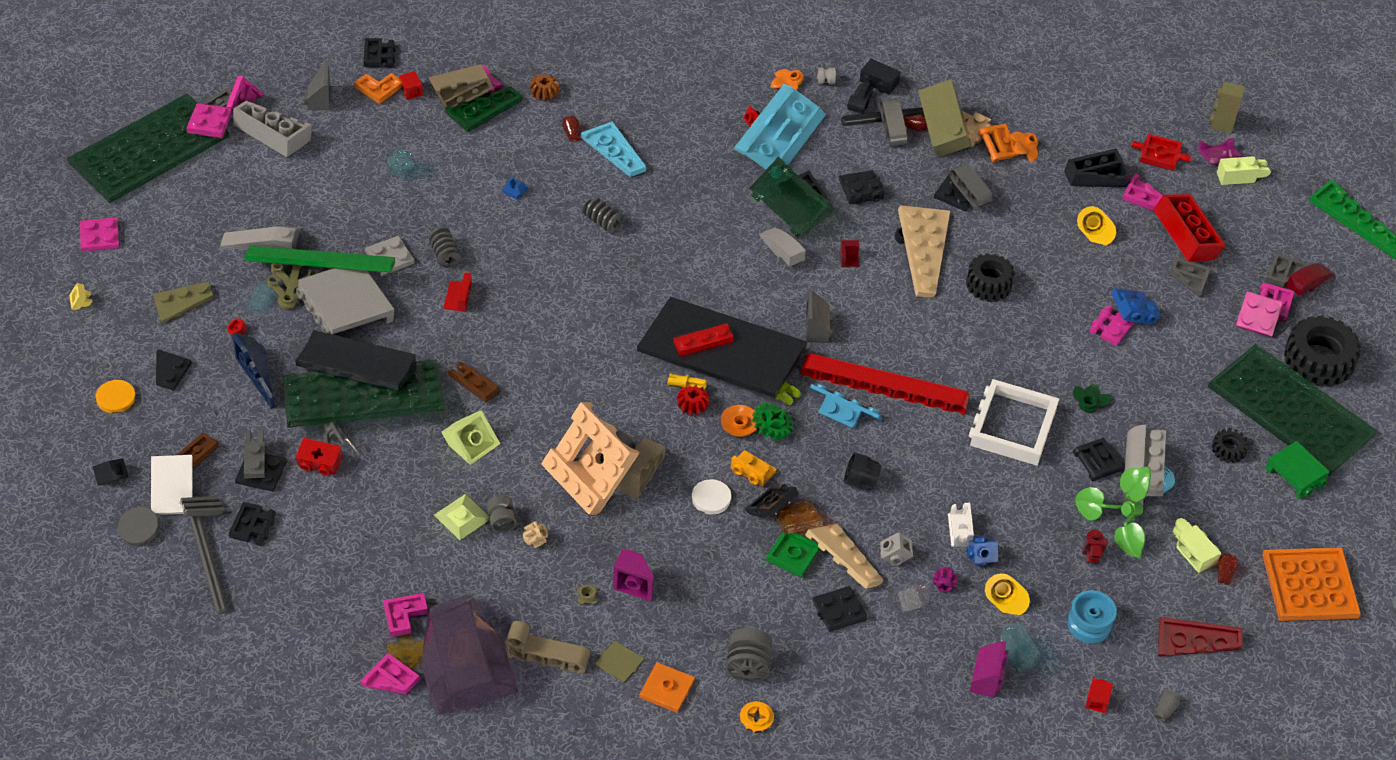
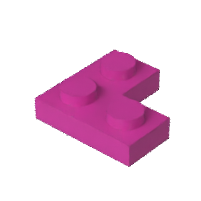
M424 593L383 600L391 637L411 634L408 617L428 614Z

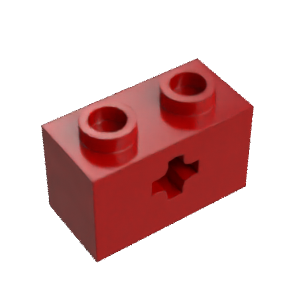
M303 437L295 458L297 465L302 470H317L320 474L327 476L329 474H336L343 458L341 446Z

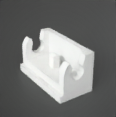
M964 503L963 509L957 510L956 504L951 507L950 513H948L951 547L969 546V541L973 540L974 537L970 503Z

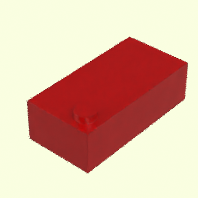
M1191 194L1163 195L1153 209L1188 262L1215 260L1226 246Z

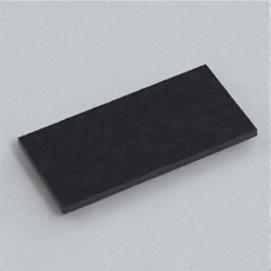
M670 296L638 344L637 351L776 398L807 347V341ZM728 324L733 334L734 342L679 356L673 338Z

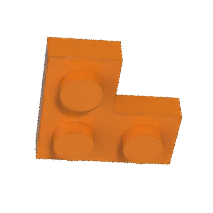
M392 73L380 82L368 74L354 82V87L379 104L403 87L399 78Z

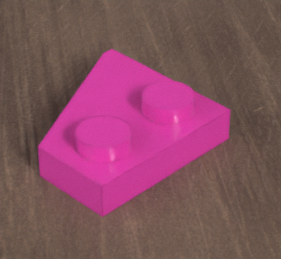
M238 76L226 108H231L232 113H234L235 107L245 101L254 103L256 97H261L263 92L243 76Z
M1135 173L1122 200L1153 211L1163 195L1154 190L1148 182L1144 184L1139 179L1140 176Z

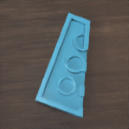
M613 122L581 133V138L629 177L646 172L645 164Z

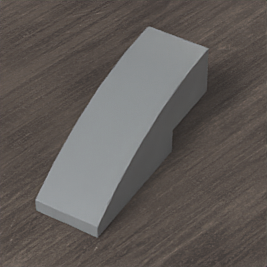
M772 228L759 234L778 258H782L789 267L805 260L806 250L786 232Z

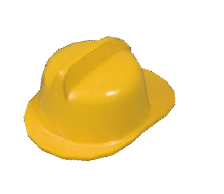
M1090 206L1084 208L1078 214V227L1091 242L1108 245L1114 240L1116 227L1101 209Z
M1000 573L989 578L985 585V594L990 602L1003 613L1021 615L1026 612L1029 607L1030 598L1024 587L1007 574Z

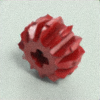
M688 384L686 388L682 387L680 392H678L677 406L681 409L682 414L688 411L689 416L692 415V412H695L698 416L700 412L705 413L706 408H708L709 394L704 390V387L698 388L697 384L691 387Z

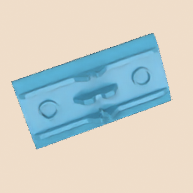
M783 84L734 147V150L743 155L745 154L766 169L772 177L778 179L825 117L826 113L793 87Z

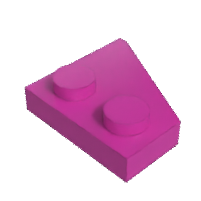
M387 653L361 680V685L373 689L407 694L420 681V676Z

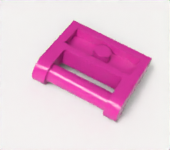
M1267 283L1261 284V296L1267 297L1268 294H1273L1274 300L1283 302L1278 320L1286 322L1294 291Z

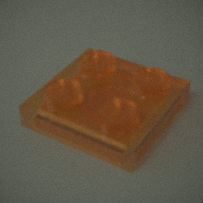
M801 501L798 504L785 505L774 516L784 534L823 526V519L811 501Z

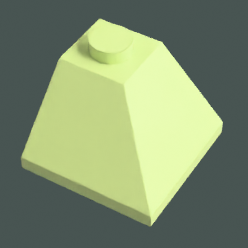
M482 411L456 421L442 431L448 445L470 465L500 445Z
M466 494L434 514L459 540L490 520V517Z

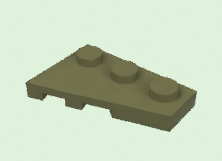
M209 281L153 294L161 325L174 317L182 315L183 312L213 299Z

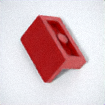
M464 272L462 282L450 281L444 303L445 310L466 312L472 287V273Z

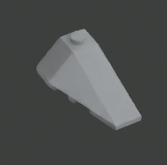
M276 226L226 232L223 235L220 247L248 250L250 246L295 249L301 228Z

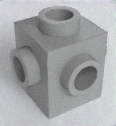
M900 532L880 542L881 557L891 565H900L913 557L912 540Z

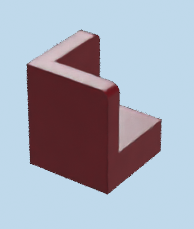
M841 240L839 250L841 268L859 267V240Z

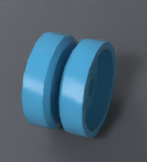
M1094 590L1083 591L1076 595L1072 601L1067 622L1069 631L1082 642L1100 643L1107 639L1112 631L1117 608L1114 601L1108 595Z

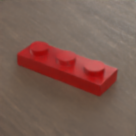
M726 323L673 338V342L679 356L734 342V337Z

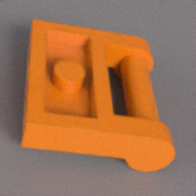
M1006 124L988 126L978 131L991 154L990 159L992 163L1019 155L1014 154L1015 142L1010 138L1011 134ZM989 134L992 135L993 140H994V142H995V144H996V146H997V148H998V150H999V153H997L996 148H995V146H994V144H993V142H992V140H991Z

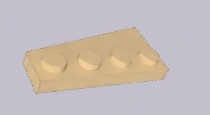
M838 524L808 529L805 535L810 540L814 538L819 543L818 547L822 551L827 550L834 556L833 560L838 565L847 567V573L865 589L876 587L883 582L882 577Z

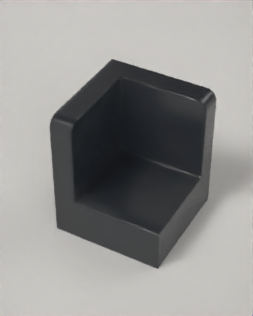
M123 458L92 466L97 485L128 478Z

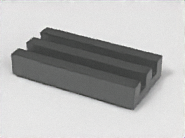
M219 496L181 498L179 501L185 517L223 515L225 511L222 503L219 502Z

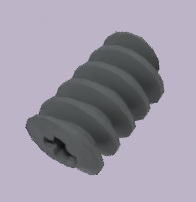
M599 197L587 201L582 207V214L592 219L594 223L608 231L609 234L618 229L622 214L616 213L615 209H611V206L606 205V202L601 201Z
M442 226L434 229L430 233L429 241L439 265L451 267L459 264L461 255L450 229Z

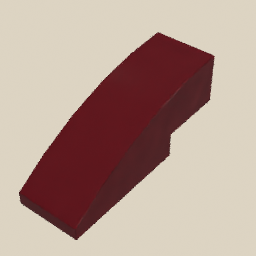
M1321 263L1311 264L1290 275L1286 286L1298 296H1302L1307 291L1311 292L1332 277L1334 273Z

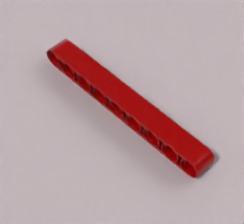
M807 354L805 356L800 371L803 377L810 376L812 379L826 380L841 386L843 384L849 386V388L867 390L869 393L878 395L880 393L894 399L901 398L907 402L915 404L917 402L932 408L938 407L952 413L959 412L961 413L960 415L965 414L970 399L969 393L961 389L816 354Z

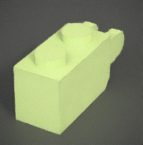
M1255 156L1220 159L1217 175L1221 185L1254 183L1257 178L1270 175L1271 171L1267 167L1268 163L1265 159L1256 160Z
M1178 518L1173 529V533L1178 539L1176 548L1195 570L1200 573L1218 564L1221 552L1207 538L1205 532L1201 531L1197 525L1192 527L1187 520Z

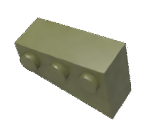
M1224 81L1222 88H1218L1216 98L1219 99L1214 102L1212 110L1215 113H1211L1209 123H1212L1211 129L1229 134L1232 133L1245 86Z

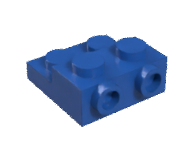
M1115 288L1111 293L1124 321L1154 324L1161 316L1155 301L1148 300L1144 292Z

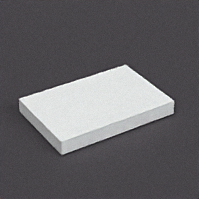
M151 456V510L155 515L184 514L179 501L181 498L193 497V456Z

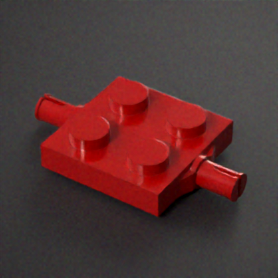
M1148 134L1147 139L1143 143L1134 140L1132 142L1131 148L1141 150L1140 162L1174 171L1179 160L1190 162L1191 155L1181 153L1182 142Z

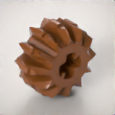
M538 74L537 77H533L530 84L532 97H536L537 101L543 98L544 102L546 98L552 101L553 97L557 98L559 93L557 78H553L552 74L549 76Z

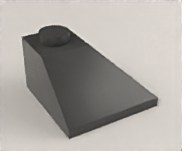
M328 61L323 63L309 84L308 94H304L305 105L308 104V110H330L331 85Z

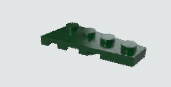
M510 86L492 92L488 97L480 96L475 98L473 102L466 103L465 101L459 103L458 107L445 108V113L465 131L469 132L521 102L522 95Z

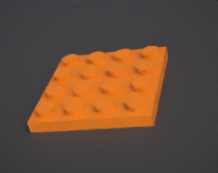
M1342 548L1263 551L1262 556L1279 621L1358 619L1361 613Z

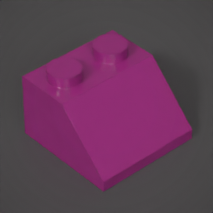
M622 548L614 565L613 589L652 601L654 575L644 557L634 550Z

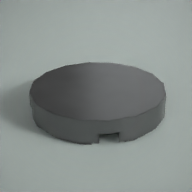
M145 507L130 509L125 512L118 523V532L123 541L134 546H141L146 542H151L157 536L160 528L155 513Z

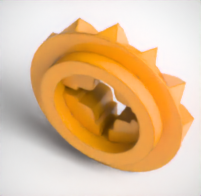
M754 701L746 704L741 709L740 720L746 729L749 728L754 733L756 731L763 732L771 727L774 713L767 704ZM757 711H759L760 718L755 722L754 717L751 716H755Z

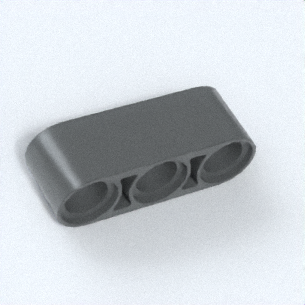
M899 99L881 100L880 113L885 136L890 143L889 147L907 145V132Z
M964 164L950 170L951 180L974 208L992 202L993 196L990 189L969 164Z

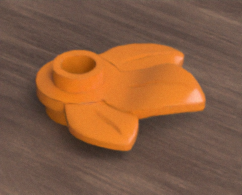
M779 70L775 72L777 78L772 81L771 88L780 89L783 84H786L798 90L804 78L803 74L799 70Z
M1022 132L1012 133L1010 138L1015 142L1014 154H1026L1030 162L1036 160L1039 143L1036 135L1030 132L1025 134Z

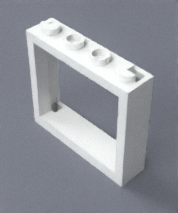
M992 379L991 385L985 388L984 397L986 399H982L978 410L981 412L980 414L976 413L973 423L976 426L975 428L971 427L969 437L972 438L970 446L1038 466L1057 410L1059 398ZM994 394L1047 409L1034 448L980 433Z

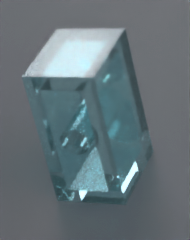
M1018 622L1002 628L999 642H1006L1005 650L1009 651L1008 658L1017 673L1021 674L1037 668L1040 652L1022 623Z

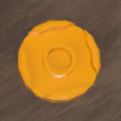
M112 380L99 387L96 392V401L101 410L107 413H120L126 411L134 404L136 395L130 383L124 380Z

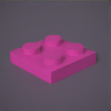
M197 103L188 123L187 133L222 138L232 115V109Z
M118 218L80 221L81 252L119 248Z
M1247 291L1235 327L1272 338L1283 302Z

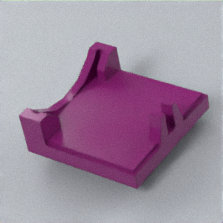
M1229 138L1224 143L1216 146L1208 145L1199 140V153L1212 165H1219L1220 159L1244 157L1234 148L1235 140L1233 138Z

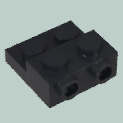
M873 170L839 176L840 184L849 204H862L867 201L876 202L884 197L885 190L880 178H876Z

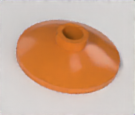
M733 405L725 409L721 415V425L731 435L739 437L748 436L758 429L754 428L755 423L752 422V414L755 410L748 406Z

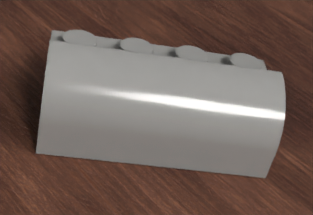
M1139 425L1133 427L1127 433L1125 471L1130 468L1150 467L1151 481L1146 496H1163L1166 430H1146V425ZM1123 491V503H1125V502H1127V501H1130V500H1128V499L1126 498V494H1127V493L1124 492V491Z

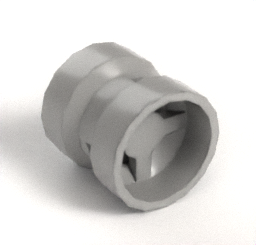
M817 68V85H823L824 83L835 85V68Z

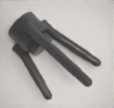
M329 420L324 424L323 429L325 433L322 436L325 443H329V439H339L341 444H345V439L356 453L360 452L346 435L343 428H340L336 420Z

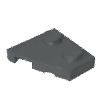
M1276 253L1265 282L1283 288L1287 285L1290 275L1310 264Z
M1175 257L1170 275L1201 297L1211 268Z

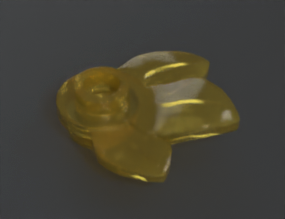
M409 634L401 636L397 644L388 643L386 650L387 653L405 666L412 668L417 664L419 658L426 655L428 641L423 639L415 642Z

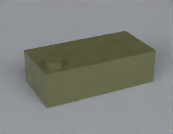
M950 79L919 90L932 146L937 156H945L972 146L957 89L952 80Z

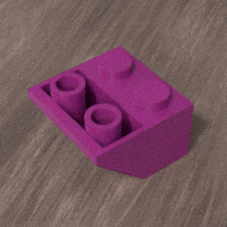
M1005 641L979 648L970 692L993 698L996 691L1000 692L1009 651L1005 650Z

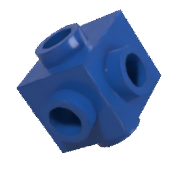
M986 536L975 537V540L969 541V546L966 548L967 557L976 566H988L989 562H998L997 541L987 539Z

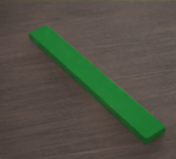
M250 246L245 254V261L389 273L395 265V257L261 246Z

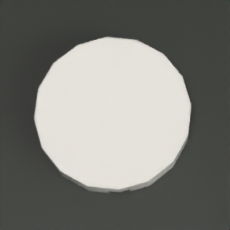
M711 479L699 482L692 492V503L696 509L706 514H719L725 511L731 502L730 489L726 484L718 480Z

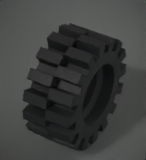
M1225 428L1215 434L1211 447L1212 452L1215 453L1214 456L1216 458L1220 456L1219 460L1223 461L1225 459L1226 463L1232 460V464L1236 463V460L1240 462L1244 459L1249 447L1248 438L1246 436L1243 437L1244 433H1237V429L1232 431V428H1228L1227 431ZM1223 443H1233L1237 449H1229Z

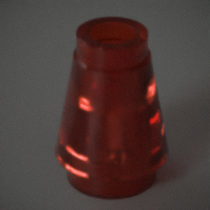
M923 114L903 116L906 128L919 132L926 130L927 123Z
M572 115L565 117L562 126L569 141H579V120Z
M1223 554L1218 559V583L1230 584L1238 566L1235 556Z

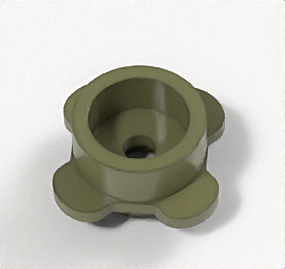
M583 585L577 589L579 594L577 601L579 604H596L598 602L596 587Z

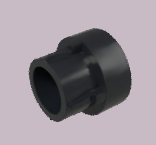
M854 452L845 471L844 484L860 489L872 490L879 478L881 465L879 462L872 460L871 457Z

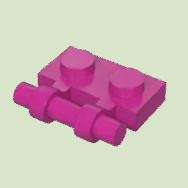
M1107 306L1099 313V318L1092 322V327L1089 331L1092 334H1096L1097 331L1102 332V339L1117 346L1134 322L1124 321L1119 311L1115 316L1112 315L1113 308ZM1106 320L1110 322L1108 326L1103 324Z

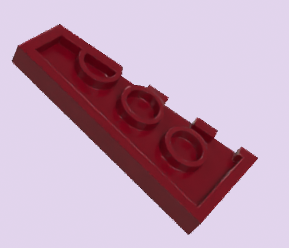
M1160 617L1158 657L1240 650L1242 647L1243 628Z

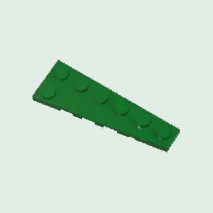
M1332 179L1310 196L1309 202L1396 260V235L1388 230L1380 221H1375L1368 210L1364 211L1360 208V203L1355 199L1352 201L1347 196V192Z

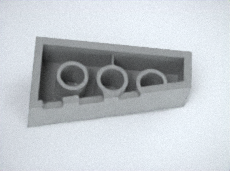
M248 101L234 108L233 125L285 157L290 156L311 140L312 124L298 123V119L292 117L287 119L282 117L279 112H268L265 107Z

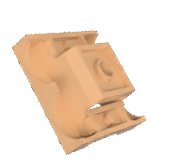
M581 402L571 417L574 421L557 448L550 449L541 464L589 515H597L602 511L640 452L624 444L616 435L617 429L594 414L591 409L593 406L591 402ZM590 437L592 440L579 460L573 461L587 438ZM601 454L604 455V462H603V463L600 462V455H601Z

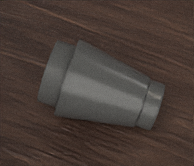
M1170 690L1162 693L1154 717L1156 719L1160 718L1162 722H1165L1180 706V696Z

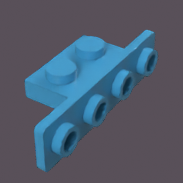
M811 384L810 386L812 391L825 396L818 413L852 429L856 426L861 413L880 422L882 420L879 411L874 408L861 407L862 403L854 399L850 402L844 399L845 396L836 391L834 394L827 391L828 388L821 384H817V386Z

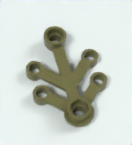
M272 263L271 272L278 277L269 276L267 286L272 288L278 295L280 308L284 310L292 309L296 306L297 301L300 300L297 293L294 294V290L298 288V276L300 269L304 266L292 265L293 269L289 279L282 270V264ZM315 269L310 270L308 276L305 277L318 274L319 271ZM279 279L287 287L286 292L278 285Z

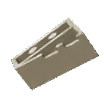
M481 64L429 77L444 108L450 106L452 108L458 107L459 103L465 101L467 103L494 89Z
M647 438L638 443L635 450H638L640 453L616 490L638 499L664 459L666 447Z

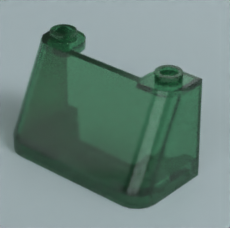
M779 156L749 188L753 192L751 196L757 202L761 200L791 227L789 231L796 237L799 235L804 237L834 211L832 204L799 177Z

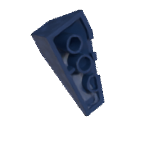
M237 333L232 334L236 360L271 409L274 408L273 393L264 356L266 354L264 346L258 344L253 337Z

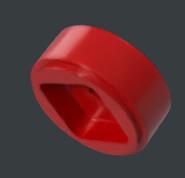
M240 318L234 319L229 323L227 331L231 336L234 333L244 335L247 331V324Z

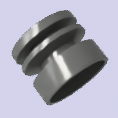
M742 628L734 631L729 638V653L726 664L727 673L737 680H742L743 678L744 680L749 679V681L759 682L766 679L770 671L773 642L770 635L754 628Z

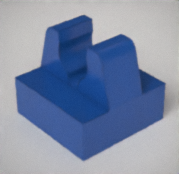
M511 177L502 189V192L518 200L528 190V186Z

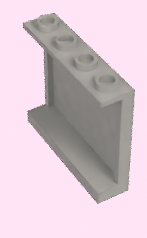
M334 268L298 280L297 295L304 301L306 309L311 311L315 322L322 327L324 333L335 335L336 333L383 318L386 324L394 319V308L367 271Z

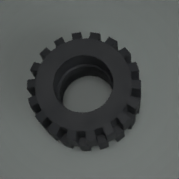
M985 253L984 256L982 254L978 255V258L975 257L969 264L966 279L968 291L973 293L975 298L979 296L981 301L988 299L987 302H992V299H994L995 302H998L1000 298L1002 300L1005 299L1006 295L1010 294L1015 275L1014 267L1008 259L1005 260L1003 256L999 257L997 254L990 255L989 253Z

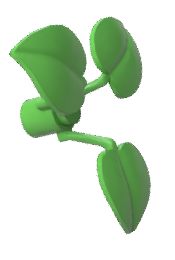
M1150 467L1130 468L1122 474L1120 487L1127 493L1126 498L1130 500L1123 503V505L1103 504L1105 500L1104 493L1100 489L1093 487L1081 490L1075 497L1078 510L1087 520L1092 521L1100 518L1103 512L1102 507L1121 509L1123 515L1129 517V519L1124 522V527L1116 529L1115 542L1124 552L1137 558H1141L1145 544V532L1142 526L1130 522L1143 513V505L1138 501L1143 500L1148 493L1151 481Z

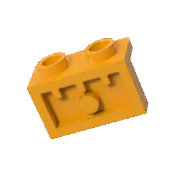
M745 450L738 457L733 456L731 458V469L737 475L745 476L754 485L758 484L764 487L776 473V468Z

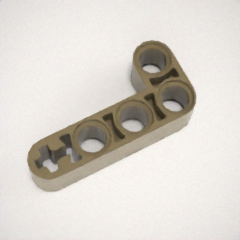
M521 621L512 622L506 640V654L509 658L516 657L520 658L519 660L531 663L535 661L539 662L540 665L552 667V665L558 666L560 669L581 674L585 672L591 654L583 646L530 635L529 626Z

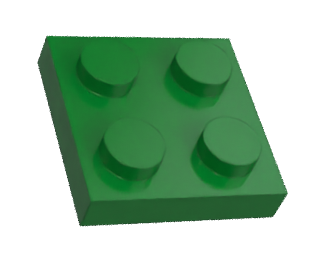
M785 528L766 556V561L802 578L820 551L818 543Z

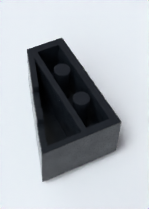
M1117 148L1069 159L1064 170L1071 186L1127 187L1131 177Z

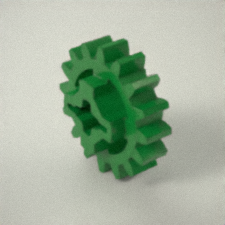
M766 402L763 405L759 404L752 414V422L755 423L754 428H759L758 433H764L766 439L770 436L772 441L776 437L779 441L782 438L786 439L793 429L792 424L794 422L789 420L791 415H786V409H780L779 404L775 407L773 402L769 405Z

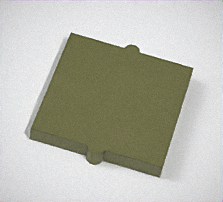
M614 641L607 650H603V654L594 665L624 683L632 673H636L637 667L644 661V658Z

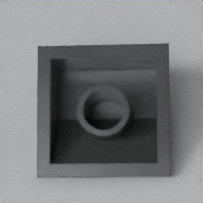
M808 290L806 341L829 343V337H833V326H830V323L833 322V311H830L828 302L815 292Z

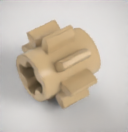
M537 521L524 527L526 531L523 533V538L528 545H534V548H537L547 542L545 538L548 537V530L543 524L538 525Z

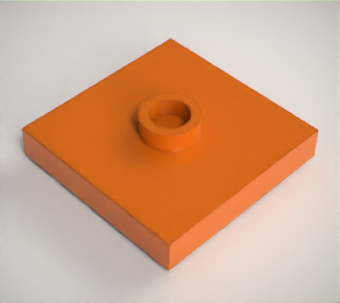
M656 662L639 694V698L678 713L695 681V677Z

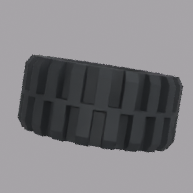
M1319 315L1315 318L1311 316L1300 320L1293 326L1284 350L1285 362L1287 365L1290 364L1289 369L1292 373L1296 372V376L1299 379L1303 377L1306 379L1305 382L1309 384L1315 382L1316 386L1326 384L1327 387L1333 386L1334 383L1339 385L1343 383V380L1347 381L1353 374L1360 357L1361 344L1356 333L1352 332L1351 327L1345 326L1344 322L1336 321L1333 317L1325 318ZM1310 346H1324L1332 350L1336 355L1326 356L1319 354L1311 349Z

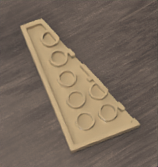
M900 205L898 212L916 297H934L937 290L950 211Z

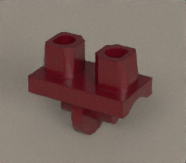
M1090 530L1082 547V554H1086V563L1088 564L1089 562L1099 564V559H1102L1108 545V539H1104L1102 532L1099 530Z

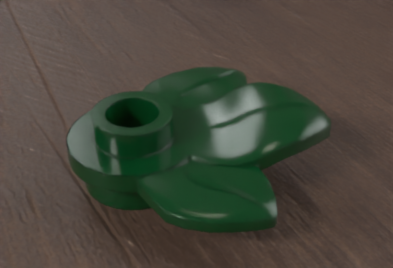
M1092 384L1085 389L1075 386L1073 390V396L1079 402L1080 409L1084 412H1094L1097 408L1106 407L1111 401V395L1100 394L1096 384Z

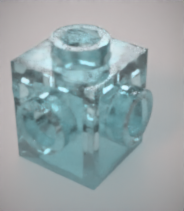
M393 149L391 156L387 158L390 175L408 178L409 172L413 170L414 159H411L410 151Z

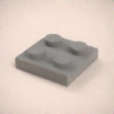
M399 236L365 248L367 255L395 257V265L391 272L414 264L413 257ZM378 272V273L380 274V276H382V275L388 274L389 272Z

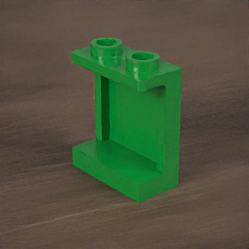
M1297 441L1271 456L1265 468L1270 474L1277 471L1297 490L1295 496L1297 499L1303 496H1310L1317 487L1319 489L1323 488L1328 482L1327 477L1330 472Z

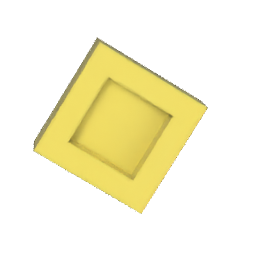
M76 283L69 295L73 310L90 306L92 303V299H87L90 297L91 292L85 290L84 284Z

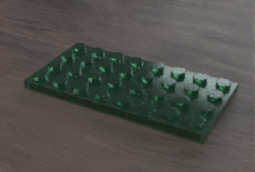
M185 94L67 159L68 163L98 193L111 203L230 136L227 129L222 138L187 133V126L197 102L189 94Z
M1256 343L1208 384L1211 390L1287 446L1296 441L1299 442L1330 471L1328 476L1371 440L1377 432L1372 426Z
M437 359L416 361V372L399 391L323 372L311 371L308 373L283 375L287 428L445 411Z

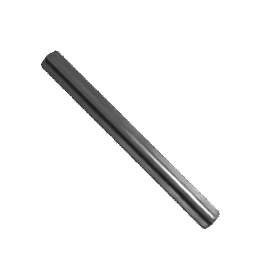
M201 516L190 517L216 612L218 614L225 613L228 610L202 518Z

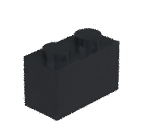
M870 59L861 69L860 82L870 83L871 87L876 88L879 92H885L890 95L899 84L901 71Z

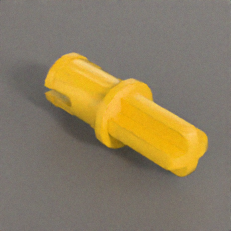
M669 374L668 386L686 388L688 384L691 387L697 384L698 388L704 387V390L706 389L707 382L704 379L692 378L689 375Z

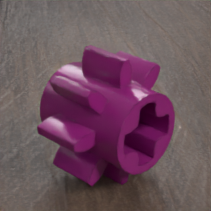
M941 567L939 571L935 570L933 585H937L939 591L949 592L952 588H956L958 574H954L952 568Z

